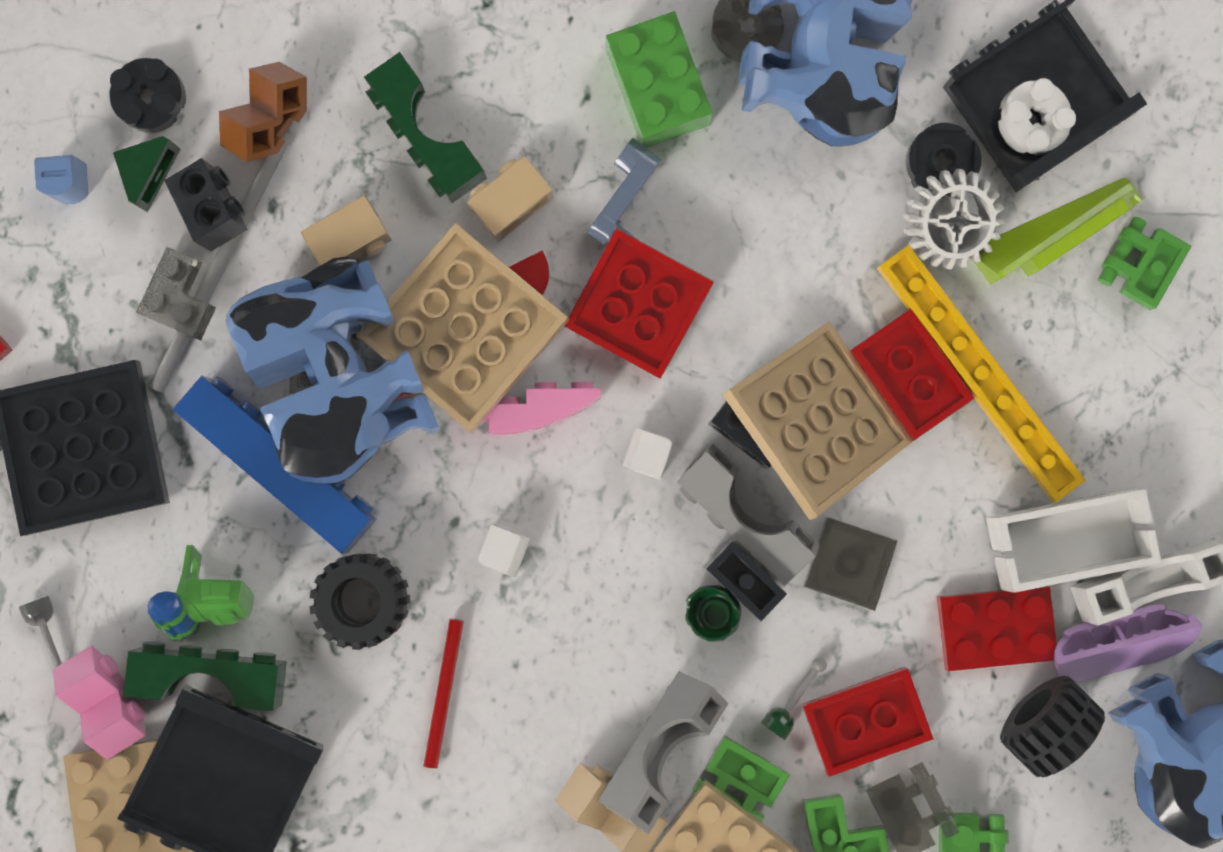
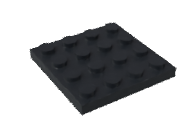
M131 360L0 390V440L20 536H29L170 503L140 361Z

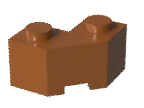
M281 62L249 68L250 103L219 111L220 146L246 162L277 154L285 143L282 139L285 132L293 121L299 123L307 112V77Z

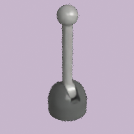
M49 596L19 606L25 622L32 626H39L55 668L61 665L62 662L47 626V622L52 618L54 612Z

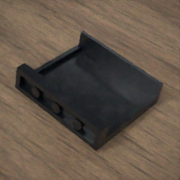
M1054 0L1038 12L1040 18L1031 24L1027 19L1022 21L1008 32L1010 38L1001 44L997 39L992 41L978 52L981 57L971 64L966 59L949 71L951 78L943 86V89L1015 193L1147 105L1140 92L1131 98L1127 95L1071 15L1068 8L1075 0H1065L1061 4ZM1042 78L1048 79L1067 97L1071 109L1076 115L1075 124L1070 128L1066 140L1052 151L1042 155L1017 152L1005 142L999 130L998 121L1001 120V102L1007 93L1024 82L1037 81ZM1030 109L1032 117L1029 119L1032 125L1035 123L1041 125L1042 120L1039 112Z
M186 685L182 688L175 702L176 705L124 809L120 812L117 819L125 822L123 827L128 831L138 835H145L146 832L161 837L160 843L174 850H181L184 847L194 852H273L304 786L323 752L324 745Z

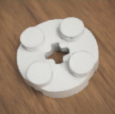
M1042 78L1037 81L1024 82L1006 94L1000 105L1002 111L1001 120L998 123L1003 139L1012 149L1020 153L1028 152L1042 155L1052 151L1066 140L1070 128L1075 124L1076 115L1071 109L1065 94L1053 85L1050 80ZM1030 109L1039 112L1042 120L1041 125L1039 123L1034 125L1030 123L1029 119L1032 117Z

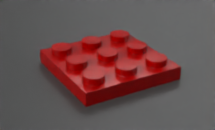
M616 228L570 313L569 321L564 327L661 379L714 281Z

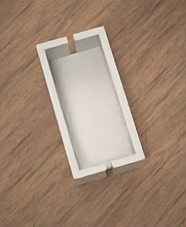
M1126 489L986 517L992 550H998L1001 553V556L994 557L1001 590L1015 593L1162 563L1155 530L1132 529L1131 523L1147 524L1153 522L1146 489Z

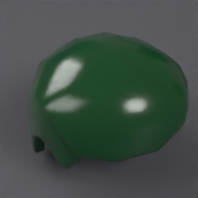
M705 585L699 587L686 599L685 620L696 636L708 642L724 641L737 631L741 621V606L737 598L729 590L720 585Z

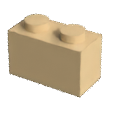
M525 156L519 161L512 159L499 170L500 176L490 184L483 182L478 185L470 194L472 198L467 201L471 211L497 243L554 198L550 186Z
M365 195L301 231L303 238L319 265L338 257L355 258L356 261L366 255L368 258L374 257L387 248L386 243L392 240L374 207Z

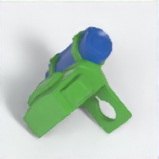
M194 545L186 546L182 574L176 592H159L150 599L147 605L148 614L155 627L163 629L172 641L181 642L183 639L191 638L198 632L200 622L211 620L215 625L219 626L238 624L240 620L250 618L253 608L254 594L243 581L199 579L202 555Z

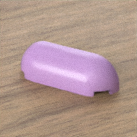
M1164 604L1139 608L1134 611V614L1101 625L1079 624L1067 629L1057 643L1054 652L1055 667L1059 676H1069L1073 681L1077 682L1161 661L1182 652L1194 643L1199 637L1203 625L1194 615L1190 614L1188 617L1180 612L1166 609L1167 605Z

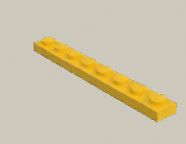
M907 245L881 264L877 270L907 310H913L974 396L976 402L1050 501L1058 502L1086 481L910 245Z

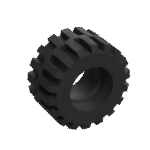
M371 553L344 556L337 559L334 563H329L323 568L325 570L323 574L316 577L314 583L317 586L311 590L309 597L314 599V605L309 606L311 615L316 614L318 621L313 623L317 630L322 628L326 632L323 637L328 641L333 639L337 641L336 646L342 648L350 646L352 650H361L364 647L370 648L391 637L402 626L401 623L409 610H406L407 604L410 603V595H407L406 591L409 585L407 580L401 578L400 574L402 571L397 566L393 567L390 564L391 561L387 558H379L377 554ZM362 578L369 581L379 593L380 609L377 616L371 621L358 622L349 617L343 608V589L353 579Z
M1059 676L1039 685L1017 704L1005 721L1001 730L1000 740L1035 777H1048L1069 767L1090 748L1105 722V712L1069 676Z

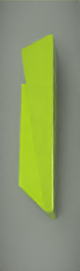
M1121 178L1000 234L1001 239L999 240L990 239L988 244L992 247V252L987 253L980 250L981 262L974 263L990 285L1020 266L1027 277H1029L1131 210L1143 198L1129 179Z

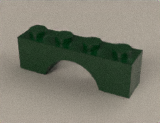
M400 52L364 76L370 87L365 91L366 95L377 110L384 107L391 118L386 120V123L397 139L404 136L412 146L406 150L419 169L425 165L432 177L427 179V181L439 198L446 194L451 203H453L487 179L484 169L463 140L452 143L438 142L428 138L418 129L416 121L417 108L426 92L420 79Z
M143 642L142 647L128 651L124 697L162 700L173 695L179 683L186 676L202 673L220 680L230 691L237 708L274 711L282 706L287 661L276 660V654L256 652L253 653V658L239 656V650L217 649L216 654L202 653L203 647L193 645L179 646V651L165 649L166 644L161 642Z

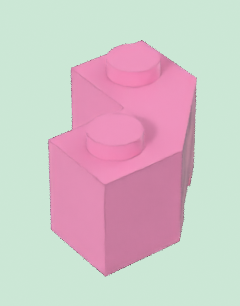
M91 645L53 669L56 697L80 714L83 742L105 759H110L146 736L143 721L146 717L145 711L134 697L123 696L125 681L111 656L101 654Z

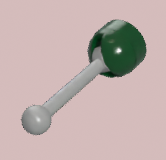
M821 657L813 660L812 670L786 707L770 710L761 721L765 727L783 740L787 739L794 726L791 711L817 674L823 672L827 667L825 659Z

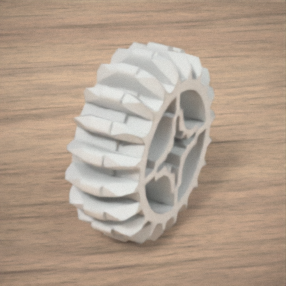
M956 169L953 175H951L949 171L942 170L939 175V181L933 176L927 177L929 188L915 187V191L920 195L918 201L908 199L907 204L913 207L914 211L913 213L907 212L903 215L905 220L913 222L912 225L904 229L906 235L914 236L909 242L910 247L919 249L917 256L922 260L929 258V264L937 267L942 263L943 267L948 270L953 269L955 262L959 267L967 268L968 257L976 263L981 262L979 251L992 252V247L988 244L989 240L1001 239L1000 234L994 232L995 226L1000 227L1005 224L1003 219L996 217V214L1001 213L1005 209L1002 204L994 203L1000 196L999 192L989 190L991 182L987 179L979 181V174L972 171L966 175L964 170ZM965 190L975 199L979 215L969 213L967 209L968 200L964 199ZM946 195L941 208L931 211L936 202ZM956 215H959L966 219H958V221H953L951 225L941 220H949V218L956 217ZM928 224H933L940 228V238L944 239L943 247H938L933 242ZM975 229L972 235L962 243L966 232Z

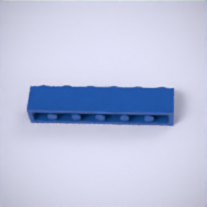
M201 375L172 410L341 554L349 553L377 520L370 513L373 507L359 495H356L354 498L348 495L343 490L345 486L343 481L336 484H318L304 482L290 476V473L284 470L278 459L269 427L259 419L262 413L247 400L240 403L231 395L234 389L220 377L216 376L213 380Z

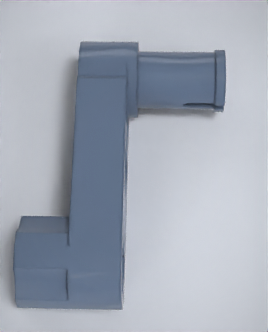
M634 138L630 140L614 162V165L628 176L587 231V233L603 245L610 241L616 228L636 238L619 225L621 221L618 219L662 160Z

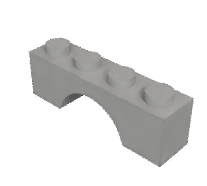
M712 444L677 481L681 486L682 494L694 504L698 502L708 512L709 520L717 528H725L734 537V543L745 554H752L761 563V569L772 580L776 581L778 579L784 586L787 585L816 557L820 545L793 520L779 525H767L759 523L746 515L739 506L735 495V481L739 468Z
M679 671L672 683L667 687L654 712L647 719L634 744L627 751L614 776L607 783L598 801L616 816L649 835L669 802L661 785V773L665 760L670 752L682 741L694 736L710 735L727 707L728 702L712 686Z

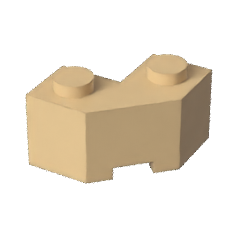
M579 763L555 801L576 822L600 830L621 852H649L668 821L660 815L648 835L619 818L598 801L607 783L614 775L601 765L597 764L595 768H591Z

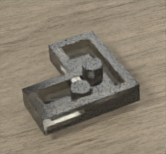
M166 246L136 313L201 341L216 307L188 295L203 262Z

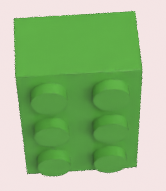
M675 11L606 35V52L640 144L648 148L710 126L713 112Z

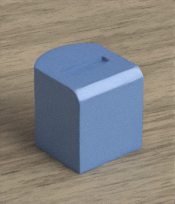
M73 155L35 158V180L38 191L63 204H76L88 196L86 163Z

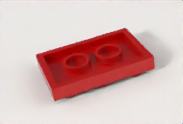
M909 309L850 350L913 441L975 399L912 309Z
M1050 586L1015 593L1005 590L937 596L945 670L958 671L1054 661L1057 641Z
M906 667L801 704L828 777L934 740L909 669Z

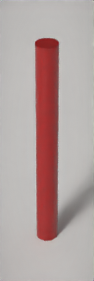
M449 619L423 764L427 768H438L464 624V621L459 619Z

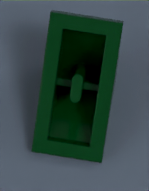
M161 136L113 152L128 201L146 212L149 211L181 150L168 138Z

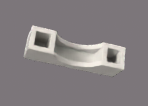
M1205 541L1161 556V564L1110 573L1070 586L1082 622L1101 625L1134 614L1137 608L1154 600L1184 592L1206 590L1223 584V541Z

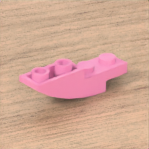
M536 382L535 389H526V404H520V397H503L483 421H489V434L508 435L534 431L569 419L586 410L601 399V388H593V382H572L571 389H557L556 382Z

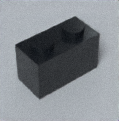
M728 540L703 566L760 621L787 595L733 541Z

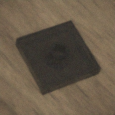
M826 517L817 543L820 546L816 557L811 561L803 587L875 611L898 541Z

